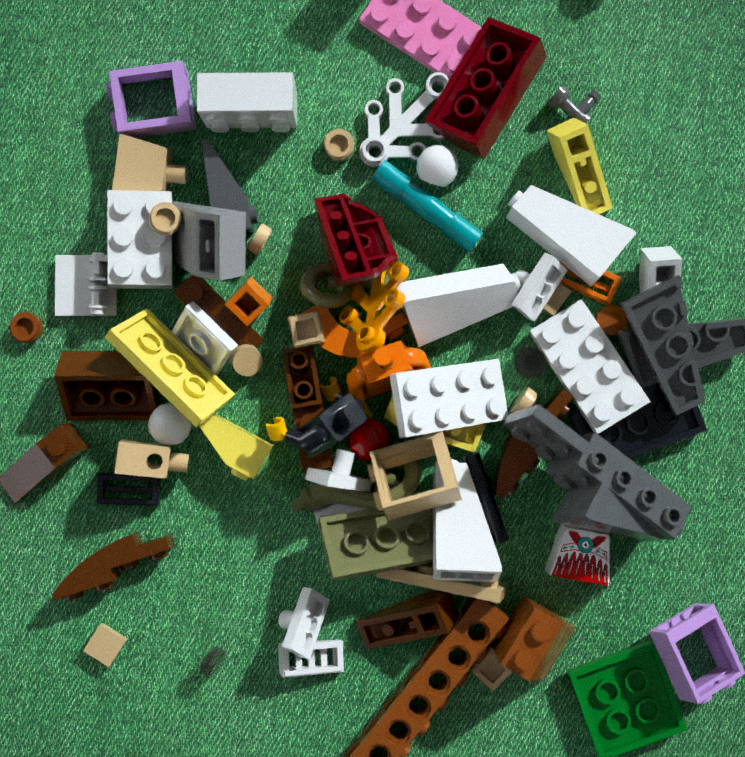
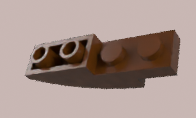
M313 345L296 349H282L296 430L324 409ZM331 448L326 449L311 459L308 458L303 450L299 449L303 474L307 473L308 467L323 470L332 469Z
M559 389L543 408L560 420L570 410L571 406L568 403L573 396L565 389ZM511 431L502 448L494 476L493 494L500 499L504 495L510 497L520 485L517 482L524 472L530 474L540 462L538 455L535 453L536 449L528 443L514 438L511 435Z
M136 532L100 549L67 575L53 592V599L57 600L65 597V601L69 602L83 597L84 590L94 587L95 592H99L113 587L112 581L121 576L118 566L123 571L139 565L138 559L149 556L150 560L153 561L169 555L168 550L175 546L172 533L143 543L140 533Z

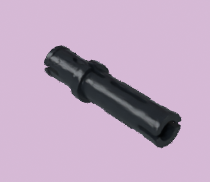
M477 451L474 454L470 453L462 456L461 461L468 465L494 544L496 542L497 544L509 540V536L507 535L490 484L493 482L491 477H487L480 452Z

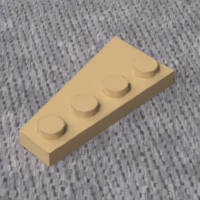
M419 565L418 567L413 566L376 574L378 578L500 603L506 597L509 584L500 581L433 580V566Z

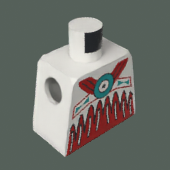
M560 525L545 571L550 576L609 586V534Z

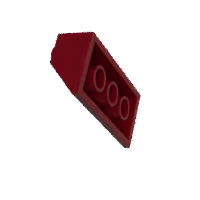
M488 17L426 117V124L459 149L484 160L547 57L541 38Z

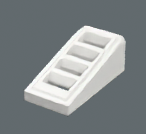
M343 640L316 641L311 657L307 659V666H302V658L295 654V666H290V651L282 648L283 642L278 643L279 673L283 678L344 672ZM327 648H332L333 665H327ZM316 649L320 651V665H315Z

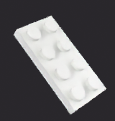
M582 299L529 331L530 336L566 391L573 396L572 400L593 432L600 434L651 402Z
M499 359L389 374L399 438L506 420L508 416Z

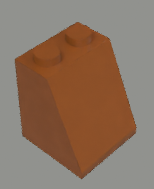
M523 594L509 616L507 630L499 639H495L492 648L500 663L527 681L545 680L575 631L576 626Z

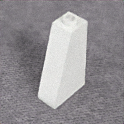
M532 185L524 194L519 190L508 203L511 210L506 218L562 264L566 265L568 269L589 286H592L602 276L636 234L629 227Z
M504 264L404 281L400 283L397 290L406 297L402 310L418 347H421L513 307L511 304L516 298L518 291L521 290V284L515 273L510 274Z
M451 459L462 500L433 508V580L497 582L502 573V565L467 463H460L457 460ZM435 462L433 471V489L444 486L438 462Z

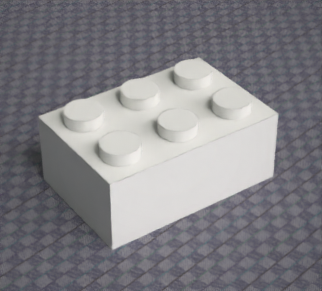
M293 72L197 73V112L205 126L211 128L213 132H228L229 128H241L244 132H258L260 128H272V131L288 132L290 128H297V90Z
M107 190L108 285L111 289H173V234L168 236L159 235L153 231L149 224L150 211L155 205L162 202L172 204V191Z

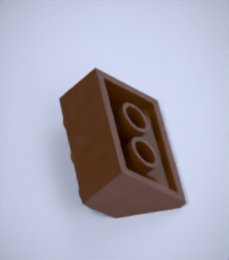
M117 350L61 352L54 378L67 421L149 420L151 413L159 406V391Z

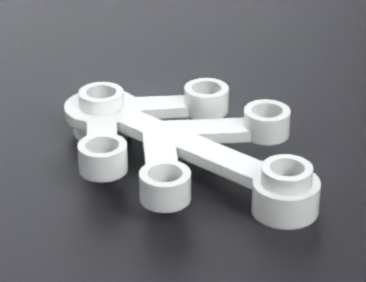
M441 72L431 74L426 82V91L403 114H401V96L404 93V84L400 79H390L386 84V94L389 97L390 127L381 137L379 119L383 114V106L378 100L367 102L365 105V115L368 118V138L362 142L359 150L360 158L365 165L379 167L388 158H410L413 162H417L419 157L414 156L411 151L416 147L424 151L426 146L421 142H414L410 146L391 145L398 137L430 136L435 141H441L445 138L442 135L434 134L433 128L426 123H411L434 100L439 98L442 92H434L432 86L440 84L444 90L450 80L446 74ZM392 85H398L401 90L398 93H392L389 88ZM371 106H377L380 111L378 114L372 115L368 109ZM372 148H377L380 151V155L378 157H371L369 151Z

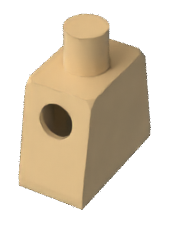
M120 134L112 190L169 191L170 183L186 184L188 167L172 164L173 154L166 147Z
M122 439L118 444L115 474L167 478L168 471L187 473L189 454L171 452L172 445ZM149 455H160L162 463L160 465L151 464L149 462Z

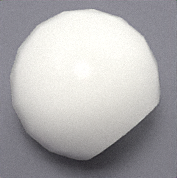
M444 145L427 147L417 159L419 179L425 182L446 187L454 181L458 173L459 164L457 156L450 148Z
M172 403L159 405L151 413L148 422L151 436L158 443L165 445L182 443L188 437L192 423Z

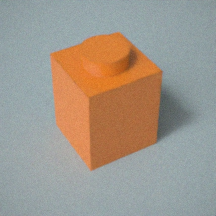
M250 276L229 297L225 305L248 326L269 306L273 297Z

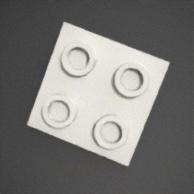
M92 252V255H55V316H117V289H111L108 285V255H104L101 252Z

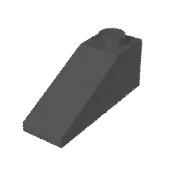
M202 141L210 206L246 212V234L254 233L253 224L258 223L256 205L250 204L247 196L209 141Z

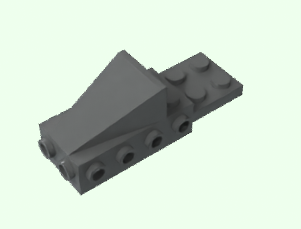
M539 404L507 416L503 425L511 430V435L519 441L528 443L536 449L535 453L539 457L550 461L545 471L554 477L553 480L557 485L569 489L552 519L556 524L634 538L638 542L676 539L683 531L684 521L692 506L597 433L593 432L580 436Z

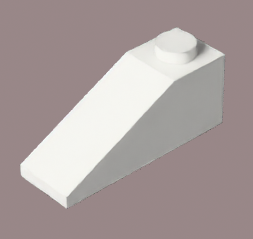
M671 246L641 248L639 267L640 293L676 275L681 277L682 258Z

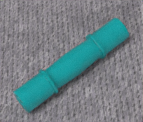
M383 161L372 176L371 180L395 197L396 201L401 200L420 217L440 229L443 236L446 235L468 253L483 235L482 231L461 217L459 212L454 213L435 196L413 183L414 179L412 177L409 178L388 161Z

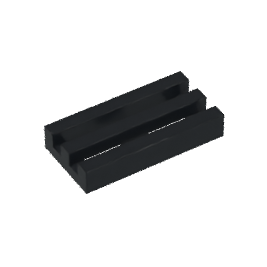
M98 473L97 504L159 506L161 500L159 499L161 478ZM105 480L153 481L152 486L105 485ZM104 492L152 493V499L104 497Z

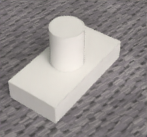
M544 252L532 273L524 270H518L515 273L520 281L521 290L511 305L525 318L535 322L568 270L553 255Z
M342 449L336 450L332 471L308 467L305 480L328 487L370 492L372 485L370 479L350 474L355 453Z
M302 588L295 610H284L279 615L280 627L288 629L282 648L301 658L310 659L330 599L312 588Z

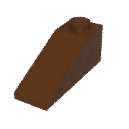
M192 274L173 292L185 306L194 301L238 346L250 344L257 348L264 341L250 325L246 326L225 305L227 301L203 277Z
M61 424L38 441L0 476V484L13 502L18 503L90 449V447L73 424Z
M435 590L419 594L360 618L356 621V625L368 650L448 634L458 619L459 612L451 593Z

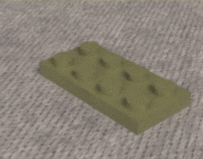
M433 508L393 520H388L384 510L378 511V509H367L320 517L318 520L331 582L433 563Z

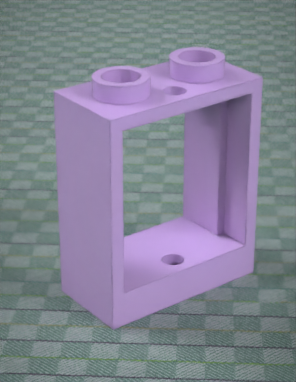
M183 61L109 71L111 82L106 83L109 100L114 103L115 112L110 114L114 131L130 137L141 138L196 130L189 73ZM173 77L178 116L135 122L127 121L123 84Z
M695 603L649 630L650 636L680 700L697 705L707 703L712 699L714 693L721 689L732 687L736 683L735 680L745 674L714 604ZM700 628L717 667L693 682L675 643Z

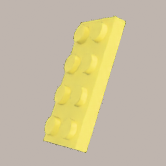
M148 308L113 327L105 336L115 349L195 427L199 426L227 404L235 395Z

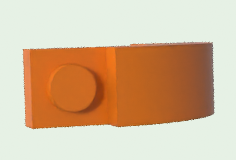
M314 305L301 313L306 314L319 311L325 342L317 345L327 352L348 359H358L360 354L365 353L358 349L356 345L357 333L339 325L328 308ZM402 312L392 317L382 329L388 340L392 341L404 334L403 327L407 326L408 321Z

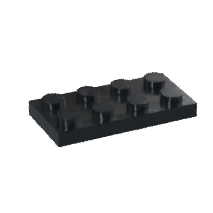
M659 383L642 388L651 401L649 404L598 435L631 459L707 431L698 406L677 416L674 415ZM580 411L568 415L573 430L578 435L582 436L593 433V430Z

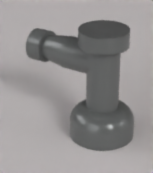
M562 85L546 104L552 109L560 107L571 119L576 118L586 123L592 117L588 111L601 99L600 94L592 90L576 106L568 98L570 95L569 90Z

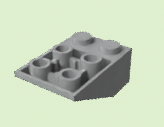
M177 201L172 202L179 209L182 217L179 229L173 234V263L195 276L218 281L245 276L246 212Z

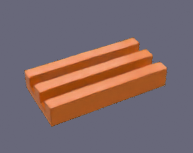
M562 264L568 270L566 272V275H569L575 279L584 282L580 277H578L575 273L568 269L566 265ZM606 270L601 277L613 282L611 287L599 281L592 285L608 293L607 296L564 277L560 283L570 290L608 306L613 300L622 277Z

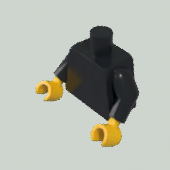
M330 377L331 385L323 386L320 384V388L326 401L334 402L297 430L293 428L287 430L285 420L282 417H275L273 419L274 424H266L271 441L285 440L287 444L303 450L308 458L311 459L337 444L367 420V416L364 413V405L358 398L346 390H341L335 377Z

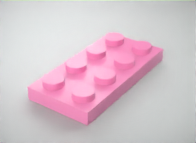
M371 0L359 18L361 25L434 73H444L449 79L482 28L441 0Z

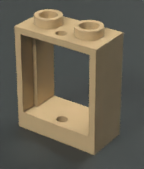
M443 431L370 452L372 464H368L367 469L371 482H377L378 492H374L375 503L378 511L384 510L388 520L462 500ZM436 455L444 486L392 501L385 469Z

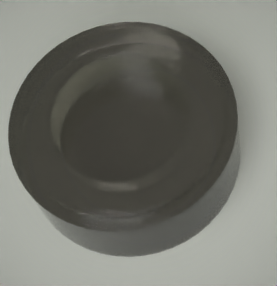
M533 347L522 349L514 359L515 370L525 378L539 376L546 366L544 354Z
M214 646L203 661L200 673L210 679L220 666L227 651L219 646Z

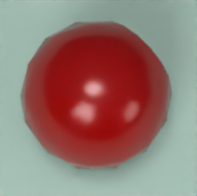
M367 418L364 423L349 434L348 442L351 451L359 459L371 461L370 452L390 446L391 437L385 425L374 419Z

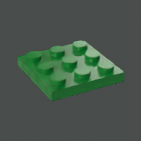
M652 639L566 670L597 757H615L688 730L668 673Z

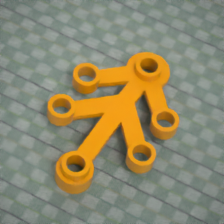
M399 261L395 262L378 277L372 279L370 296L364 291V286L359 282L350 284L352 287L350 299L357 301L367 312L366 323L359 318V311L351 306L343 308L339 315V321L354 329L357 333L356 345L363 352L374 353L383 346L386 334L382 329L405 302V295L397 290V287L407 279L409 268ZM388 272V277H389L390 279H389V281L386 283V285L383 287V285H384V279H385V273ZM384 304H385L386 307H385L384 310L379 314V311L381 310V308H382V307L384 306Z

